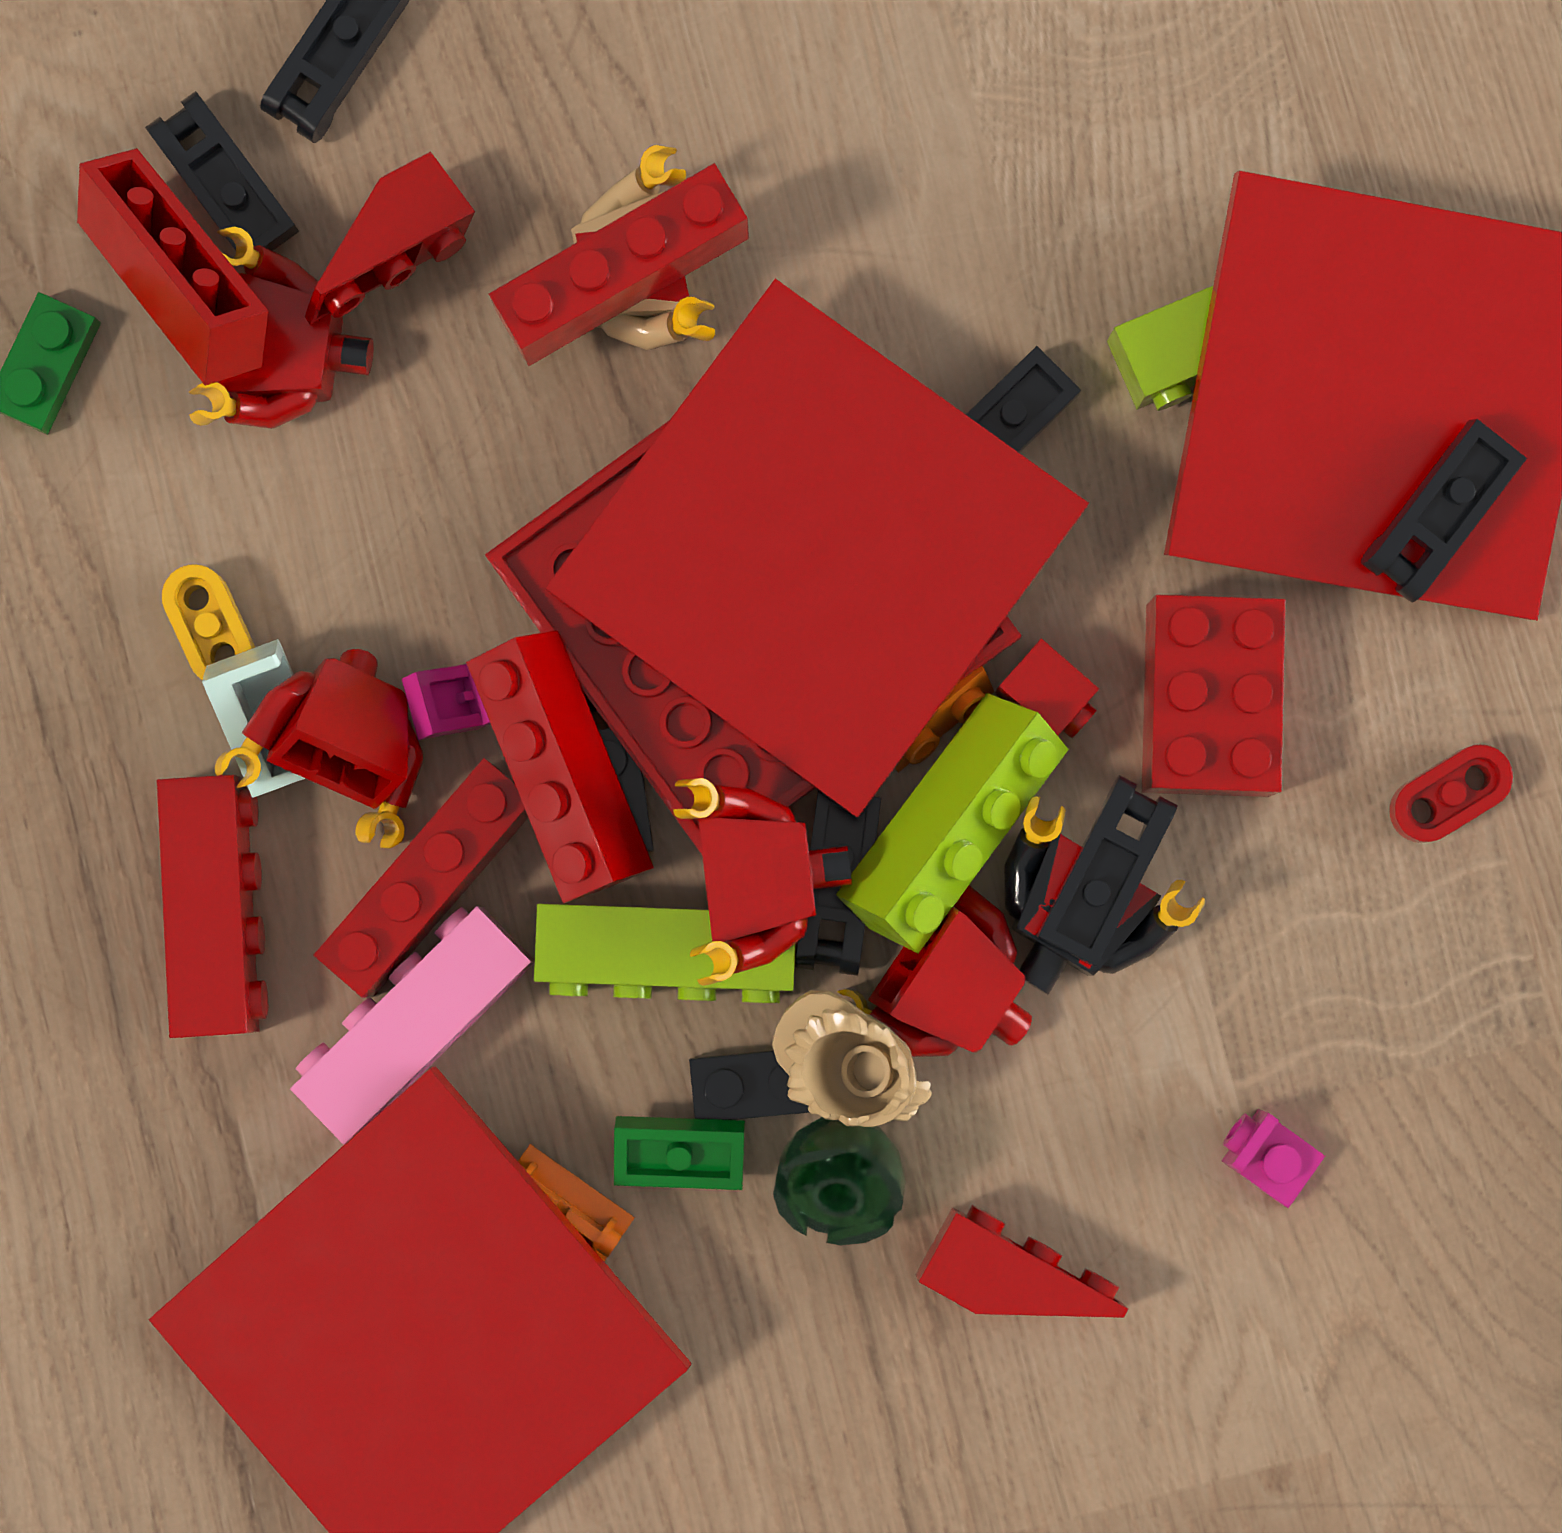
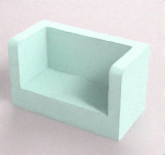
M279 639L206 666L202 683L231 750L241 747L246 739L242 731L266 694L294 675ZM263 747L258 755L261 762L259 777L252 784L247 785L252 798L305 778L266 761L269 750ZM234 756L243 777H245L247 772L245 762L241 758Z

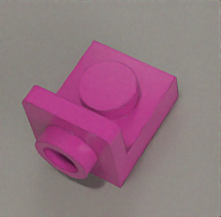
M1258 1109L1252 1118L1247 1114H1243L1224 1139L1223 1145L1229 1151L1222 1159V1162L1289 1209L1325 1158V1155L1279 1123V1120L1269 1112Z

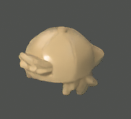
M810 990L803 994L784 1011L776 1025L772 1046L777 1062L789 1075L787 1086L790 1089L787 1096L792 1101L808 1105V1110L811 1114H818L827 1120H839L845 1126L873 1127L885 1124L891 1120L908 1121L916 1114L917 1109H919L918 1106L926 1103L932 1095L930 1090L931 1083L929 1081L917 1080L913 1057L908 1045L887 1025L871 1015L865 1014L855 1005L831 991Z

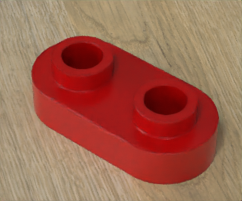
M1473 745L1457 751L1405 783L1395 792L1389 809L1390 819L1394 828L1402 837L1412 842L1427 843L1444 838L1506 798L1513 784L1511 764L1501 751L1488 745ZM1470 767L1478 768L1484 775V783L1479 790L1470 788L1466 783L1465 774ZM1418 799L1425 801L1431 809L1430 818L1425 823L1416 821L1412 816V805Z

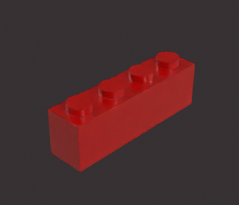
M136 148L80 163L77 223L201 382L206 386L262 368L268 309L141 152Z
M713 163L490 292L489 296L498 316L527 365L531 366L748 240V218L716 164Z
M558 630L514 637L467 661L466 664L563 904L608 889L653 869L654 866Z
M483 758L313 956L360 997H374L389 980L388 978L394 970L409 957L528 819L515 783L495 765Z
M234 774L157 779L169 1038L260 1032L259 1019H266L268 1016L267 985L264 980L257 981L256 955H262L265 950V929L262 917L254 916L252 892L261 889L262 868L258 852L250 853L249 827H256L258 825L257 797L252 798L247 786L237 788L243 777Z

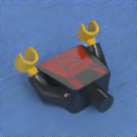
M1032 797L1028 802L1023 822L1024 828L1020 830L1004 864L1005 908L1015 919L1012 929L1035 943L1019 968L1026 977L1025 982L1049 995L1067 964L1087 976H1094L1098 971L1114 974L1151 956L1179 927L1189 926L1196 920L1205 904V899L1202 897L1195 906L1190 908L1179 905L1175 900V896L1183 888L1184 880L1174 881L1161 900V904L1157 906L1156 904L1160 900L1161 895L1140 883L1097 967H1093L1037 938L1036 936L1082 847L1060 834L1066 812L1063 806L1060 807L1058 816L1055 819L1043 821L1035 815L1040 797Z

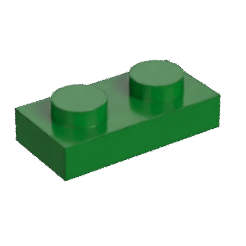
M38 292L0 371V414L48 435L101 322L92 315Z
M616 1116L614 1127V1186L742 1190L745 1121Z

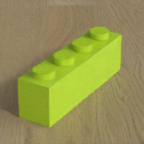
M1213 286L1114 327L1107 343L1136 409L1154 403L1157 411L1179 404L1192 396L1189 387L1194 386L1196 383Z
M986 693L985 697L982 698L852 872V885L842 886L836 896L870 930L919 953L1028 806V802L1036 795L1069 749L1038 712Z
M537 904L534 982H550L549 995L588 996V984L614 985L613 997L652 999V986L678 987L677 1000L716 1001V988L742 989V1002L780 1003V991H793L795 944L770 964L733 973L730 978L724 981L702 986L697 980L711 976L714 969L713 961L704 953L690 957V952L695 947L712 942L709 910Z

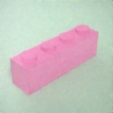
M476 906L470 913L463 907L456 910L435 931L434 934L441 940L439 944L424 958L417 952L410 955L388 978L395 987L378 1003L371 997L364 1000L342 1022V1025L348 1032L331 1049L324 1042L321 1043L296 1067V1070L302 1077L290 1090L343 1145L408 1089L535 964V959L484 907Z

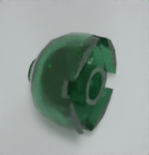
M821 1117L804 1125L785 1145L779 1159L773 1197L779 1214L794 1230L805 1236L809 1227L817 1232L826 1233V1243L842 1246L867 1243L886 1234L894 1224V1216L901 1211L906 1184L905 1170L899 1150L880 1127L845 1126L839 1120H827Z

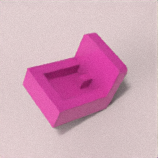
M467 664L418 671L402 678L418 740L478 730L491 724Z

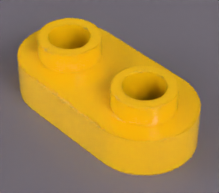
M197 564L180 567L170 574L162 589V604L190 667L201 680L203 679L206 666L215 663V654L220 647L231 645L235 655L255 648L231 592L220 575L208 567ZM197 589H206L209 595L207 605L200 610H192L189 605L190 595Z

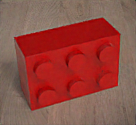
M1155 595L1146 605L1142 793L1270 797L1282 792L1286 599Z

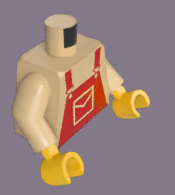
M659 145L649 147L643 153L640 167H637L615 183L583 213L581 223L571 229L574 244L660 195L661 193H658L660 185L675 186L686 180V171L684 169L673 168L664 173L665 160L670 155L675 154L677 149ZM684 276L601 324L598 328H602L609 337L644 350H652L678 343L687 339L688 336L701 341H710L715 336V329L705 325H697V319L703 311L713 310L714 304L696 297H689Z

